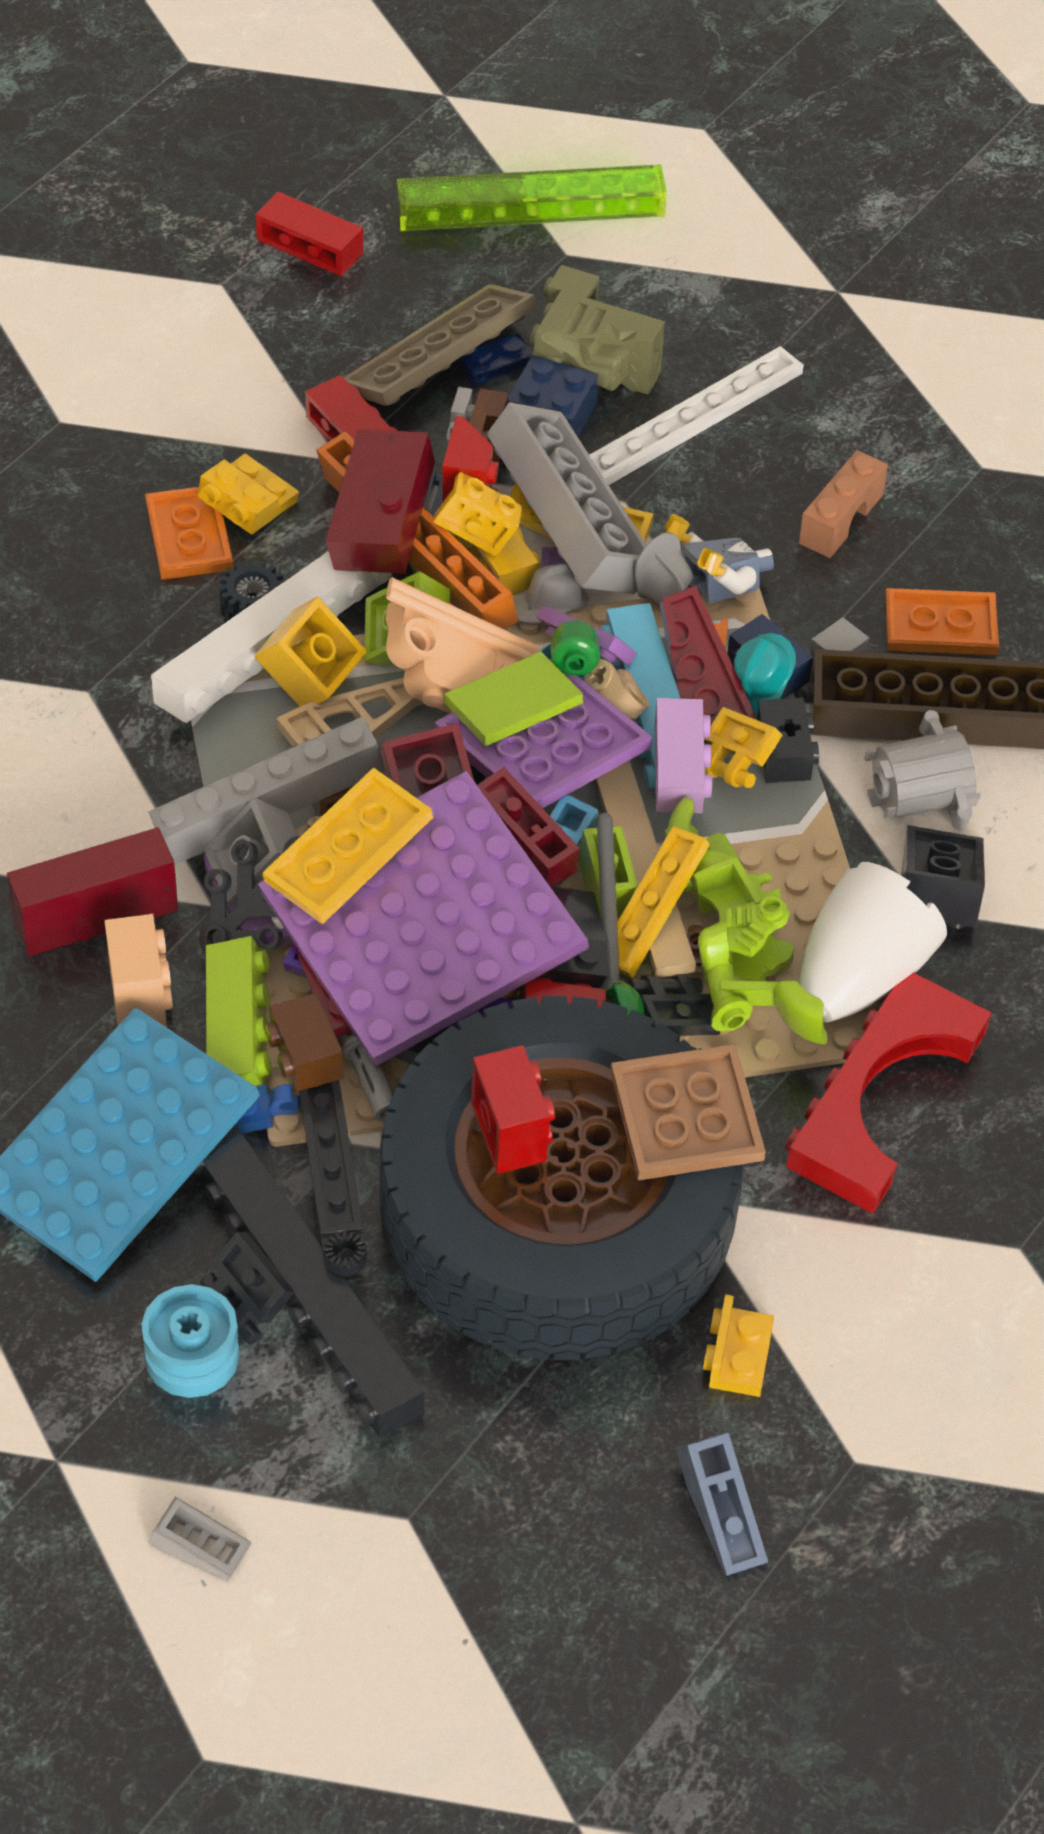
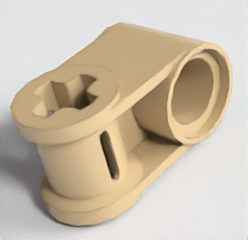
M600 659L597 667L591 673L585 675L584 681L632 721H635L650 706L648 699L638 687L633 675L624 669L616 670L607 660Z

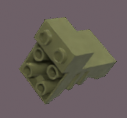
M561 265L554 277L547 279L544 287V297H547V305L543 313V321L540 325L536 324L531 333L530 344L534 345L532 355L598 374L597 385L607 390L614 391L622 383L630 391H638L649 395L661 373L665 321L599 302L600 276Z

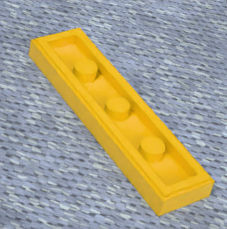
M675 826L671 828L617 921L619 971L621 974L631 978L636 974L710 844L706 838Z

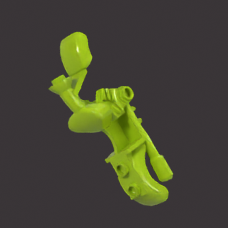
M684 797L675 807L671 814L668 828L664 829L665 837H667L673 826L698 835V830L690 822L695 811L691 798ZM716 833L709 836L707 841L710 845L683 891L685 893H692L698 903V909L701 914L717 911L720 917L718 923L703 929L698 937L703 978L705 984L709 987L714 1005L711 1026L720 1032L733 1031L743 1026L750 1018L753 1010L752 1006H777L782 1020L794 1033L810 1042L826 1045L828 1036L823 1026V1001L808 993L795 980L781 982L766 981L767 977H771L777 972L786 971L794 959L793 952L795 948L792 943L775 939L772 935L774 931L782 928L787 923L790 916L787 905L780 899V889L776 888L769 892L763 891L761 886L771 882L772 875L766 872L757 875L754 872L747 874L726 835Z

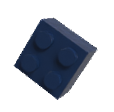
M532 355L508 396L509 402L562 412L577 437H579L596 406L598 374Z

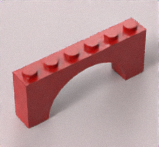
M914 972L894 986L892 991L881 999L884 1003L879 1011L873 1008L869 1012L862 1027V1030L865 1031L860 1040L855 1037L851 1040L843 1056L846 1062L841 1069L833 1068L824 1085V1089L827 1090L822 1099L815 1097L812 1100L804 1116L807 1122L802 1129L794 1128L784 1148L789 1151L786 1168L874 1214L892 1185L898 1163L886 1156L874 1144L865 1129L860 1110V1098L864 1090L882 1070L908 1057L935 1054L950 1056L968 1063L986 1034L992 1014Z

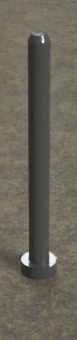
M601 813L597 818L601 921L607 941V978L599 989L606 990L612 988L614 982L624 981L620 980L613 819L610 814ZM606 995V999H612L610 995Z

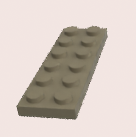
M488 284L351 372L344 379L351 386H355L359 390L363 399L385 406L394 404L399 401L400 396L411 389L422 386L426 379L435 373L448 369L451 363L461 356L474 352L476 347L487 339L500 335L501 330L510 324L523 320L527 313L537 307L533 294Z

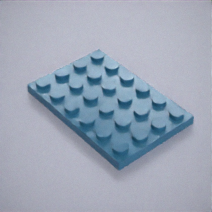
M135 1007L0 1156V1214L96 1282L259 1098L258 1089Z

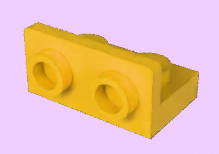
M459 472L455 478L453 490L435 512L433 522L496 557L519 528L522 506L511 497L502 495L484 485L479 479Z
M725 1294L723 1309L714 1308L710 1333L718 1335L716 1345L707 1344L703 1370L711 1371L709 1388L760 1397L774 1315L732 1308L734 1296Z

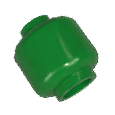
M576 620L567 621L554 630L550 639L552 663L564 675L582 677L591 673L597 667L600 660L599 636L594 627L586 622Z

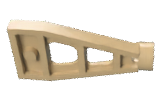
M403 677L330 696L329 699L319 704L313 701L308 702L277 717V728L291 746L294 747L330 731V727L324 721L326 718L341 713H352L356 719L363 716L376 739L411 710L424 703L412 697L406 691ZM385 699L392 708L378 718L372 719L362 707L365 703Z

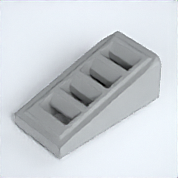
M176 1496L153 1530L148 1541L149 1544L159 1550L227 1581L231 1578L252 1543ZM176 1522L184 1526L179 1535L171 1531ZM192 1530L200 1533L194 1544L187 1541ZM210 1537L216 1540V1543L211 1551L207 1553L202 1550V1547ZM224 1545L232 1547L233 1549L225 1562L217 1559Z

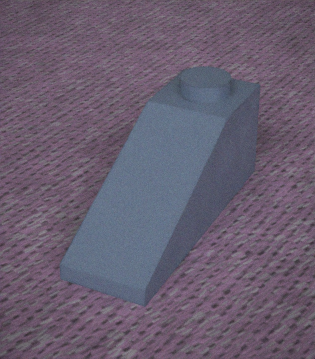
M729 1433L714 1435L676 1447L687 1489L724 1575L728 1576L768 1563Z

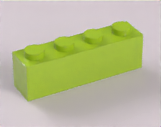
M248 936L206 945V1054L252 1085L259 1086L267 1084V1075L272 1073V1064L266 1048V1041L268 1039L265 1032V1024L269 1023L266 1018V1007H269L271 1004L270 992L265 983V974L270 972V962L267 952L260 950L253 937Z

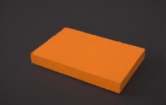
M199 487L145 494L161 580L225 572L229 567L233 570V559L223 514L197 497Z
M886 588L887 651L998 655L999 638L995 593Z

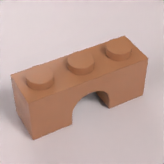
M856 450L803 512L799 544L831 558L848 538L849 527L856 511L866 516L884 495L888 464Z

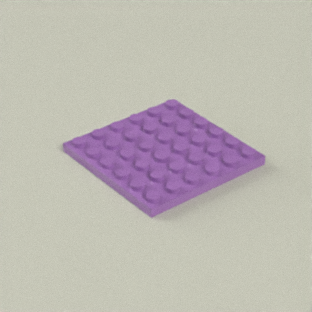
M467 771L417 797L418 800L432 809L433 819L324 924L319 923L264 880L258 883L261 894L375 1066L589 949L588 939Z

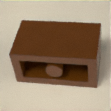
M316 993L269 1006L270 1023L265 1024L266 1036L271 1048L278 1047L280 1052L278 1054V1063L284 1078H291L296 1092L344 1079L343 1052Z

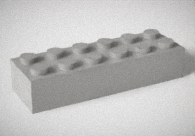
M509 402L486 435L495 447V453L503 460L510 471V477L518 484L525 495L527 504L535 511L542 522V528L550 535L557 546L559 555L572 570L575 581L586 589L635 594L637 592L635 565L640 553L647 544L562 412Z

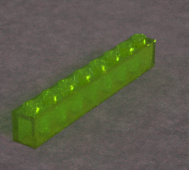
M661 164L397 179V211L400 231L665 216L667 189Z

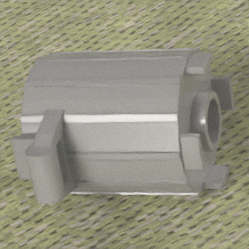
M929 710L925 713L919 726V731L923 734V737L879 745L876 749L867 750L864 759L865 761L872 760L874 788L868 789L867 793L872 807L882 806L884 819H896L947 808L952 819V826L957 830H962L967 826L972 816V809L970 807L976 806L981 797L980 792L976 793V774L971 750L964 736L957 731L956 725L943 728L939 721L938 713Z

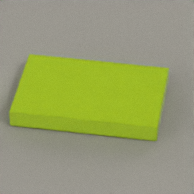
M538 652L444 693V704L486 747L583 704V693L542 652Z

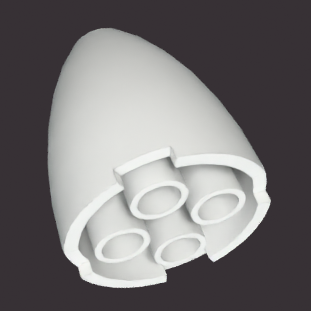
M861 862L857 868L847 869L829 894L809 935L802 959L799 984L808 993L823 1001V1022H831L848 1017L886 997L894 986L913 972L916 973L941 946L947 936L946 924L933 903L925 905L914 893L906 888L910 883L909 880L881 865Z

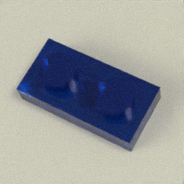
M520 333L476 347V350L471 354L458 358V365L471 383L477 385L525 368L531 359L533 350Z

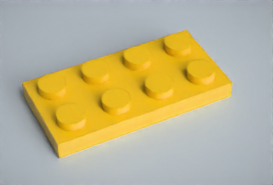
M373 767L262 873L264 881L319 923L324 924L433 819L432 809Z

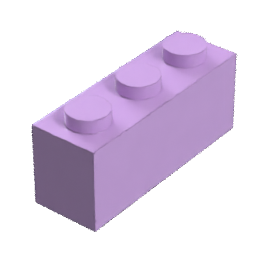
M657 698L655 712L656 812L672 813L678 803L684 797H688L693 800L694 813L702 814L704 798H711L712 775H705V768H710L711 745H704V738H710L711 720L710 715H703V699Z

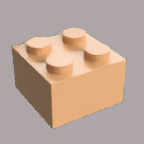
M153 914L105 920L117 1025L119 1026L136 1007L163 1026H167L165 1010L173 1009L169 965L168 961H166V955L163 954L166 953L163 929L155 930Z

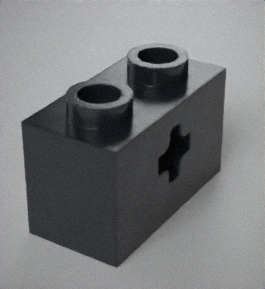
M804 699L758 700L757 720L775 727L783 735L763 765L766 783L811 780L813 765L819 764L818 742L811 741L810 735L814 733V721L812 713H806Z

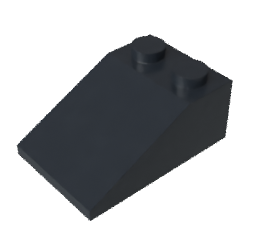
M907 825L901 876L910 881L906 888L914 893L925 905L933 903L941 913L947 926L957 929L965 928L966 926L976 928L985 889L984 839Z
M550 887L588 939L589 949L536 978L543 977L553 982L572 985L582 983L588 984L592 988H600L607 978V941L595 894L589 891Z

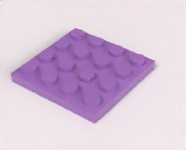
M577 675L565 676L583 693V704L486 747L453 712L434 722L435 728L458 723L469 763L486 778L505 767L542 808L652 748V736Z

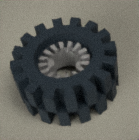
M253 560L247 561V566L245 567L240 562L234 564L235 571L229 567L225 571V576H221L219 584L220 608L222 614L225 613V618L229 621L285 582L281 571L276 573V567L272 564L266 569V562L259 561L258 566H253ZM249 593H257V594H258V595H256V598H255L254 596H252V598H250V596H248Z

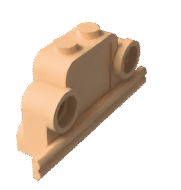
M393 577L389 579L386 599L391 602L388 604L386 623L389 627L386 652L394 665L405 669L404 687L406 691L429 707H436L449 714L452 713L444 704V693L534 655L543 648Z

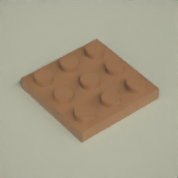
M736 1044L611 1063L610 1073L638 1180L764 1161L766 1151Z

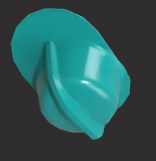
M774 633L759 635L743 644L737 651L734 659L735 673L756 716L758 700L781 699L796 665V652L791 642L782 635Z

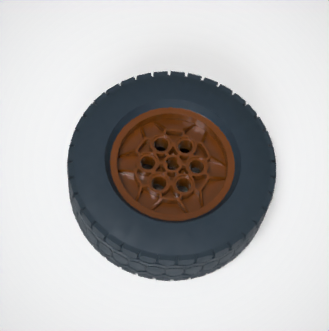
M542 996L541 1004H538L537 997L513 1000L511 1009L507 1002L483 1009L482 1016L477 1012L457 1022L456 1028L452 1025L433 1040V1044L429 1043L414 1059L413 1064L411 1063L405 1071L388 1106L381 1136V1218L389 1249L404 1279L413 1292H417L418 1298L434 1314L438 1312L439 1318L457 1331L463 1328L464 1335L486 1346L489 1341H492V1348L517 1355L518 1349H523L522 1356L548 1360V1354L550 1353L553 1354V1360H579L580 1353H583L585 1359L610 1355L611 1348L614 1349L615 1353L639 1345L641 1339L643 1342H646L666 1331L667 1326L672 1327L688 1314L690 1308L693 1309L708 1291L709 1287H711L726 1259L735 1231L743 1183L744 1164L638 1180L610 1073L611 1063L695 1050L686 1040L683 1039L680 1042V1036L660 1022L654 1028V1019L634 1010L627 1016V1007L606 1001L602 1002L601 1008L597 1007V999L573 996L572 1004L567 1003V996ZM523 1045L529 1061L535 1060L539 1067L541 1075V1085H539L542 1096L549 1095L553 1104L555 1120L550 1121L553 1142L548 1144L546 1162L497 1174L471 1105L473 1058ZM553 1125H562V1126H566V1127H565V1128H556V1127H554ZM592 1142H600V1143H603L604 1145H602V1146H595V1145H593V1144H591V1143H592ZM601 1178L607 1182L598 1183L593 1181V1179ZM524 1179L530 1180L533 1183L523 1184L518 1181ZM564 1197L570 1199L571 1201L560 1202L556 1199Z

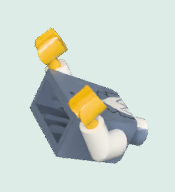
M675 514L670 516L665 525L666 532L677 535L679 541L682 542V556L693 574L690 585L692 587L696 585L700 595L709 604L756 591L760 586L759 572L769 571L774 567L773 555L768 548L753 551L741 538L703 541L693 532L687 534L686 531L690 526L689 522Z

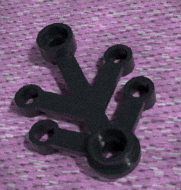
M301 836L290 838L284 845L283 853ZM237 841L231 849L232 859L237 863V906L228 916L227 891L232 883L230 874L225 870L212 869L207 872L204 878L205 887L211 892L210 920L202 926L199 933V943L205 953L206 945L214 944L212 937L217 930L222 935L220 942L252 936L258 946L271 950L277 949L283 942V932L277 926L264 925L258 931L238 930L249 917H276L267 901H265L258 884L254 887V862L258 858L257 846L250 841ZM247 846L249 848V856L243 860L240 857V850L242 847ZM220 874L223 879L222 885L219 888H215L213 884L214 877ZM269 930H272L275 935L274 941L271 944H267L265 941V934Z

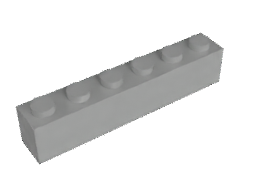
M362 716L152 809L148 813L154 828L159 827L176 865L205 852V846L254 797L291 814L357 784L373 767L381 773L386 770L378 743Z

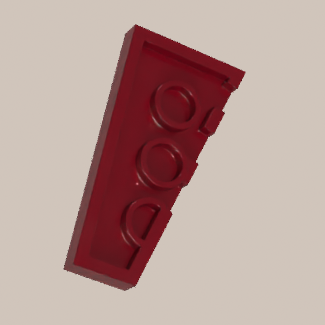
M696 585L662 598L659 604L672 673L680 698L703 699V715H710L711 724L722 707L757 720Z

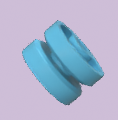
M194 1284L177 1286L158 1295L146 1308L141 1324L147 1372L157 1386L172 1395L192 1398L209 1395L226 1385L236 1372L240 1355L235 1310L225 1296L210 1287Z

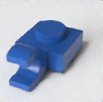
M267 1084L255 1086L260 1094L259 1098L235 1125L242 1134L273 1127V1116L291 1115L300 1112L299 1095L292 1096V1086L290 1084L279 1085L272 1090Z

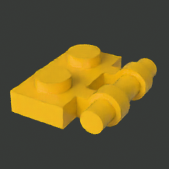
M722 707L710 726V738H704L711 745L710 768H705V775H712V778L722 777L725 783L736 788L741 786L746 788L753 787L756 777L748 772L747 769L751 763L763 767L783 735L773 726ZM728 753L734 755L729 764L724 762Z

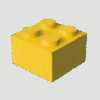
M317 596L293 609L254 657L300 707L311 701L319 704L329 699L367 653V650Z

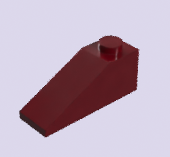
M505 767L477 785L550 887L557 886L577 872L580 848Z

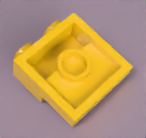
M245 453L232 463L224 459L202 474L197 497L226 516L234 524L253 535L298 501L300 491Z

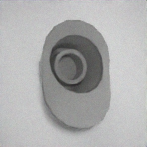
M670 532L662 533L653 538L644 547L635 565L638 596L643 599L650 598L658 604L662 598L687 589L693 577L691 568L682 556L680 541L677 535Z
M567 562L538 568L531 579L529 588L513 597L519 622L541 624L542 622L536 616L543 605L567 614L572 610L585 606L589 601V597L575 581L574 574Z

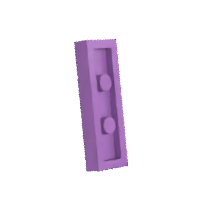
M545 605L541 607L536 616L539 621L547 626L545 633L552 637L554 630L559 625L567 621L577 620ZM594 627L599 636L600 659L607 660L611 664L617 660L630 666L637 653L618 637Z

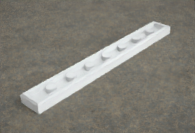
M779 346L591 453L589 456L607 484L610 485L803 373V364Z

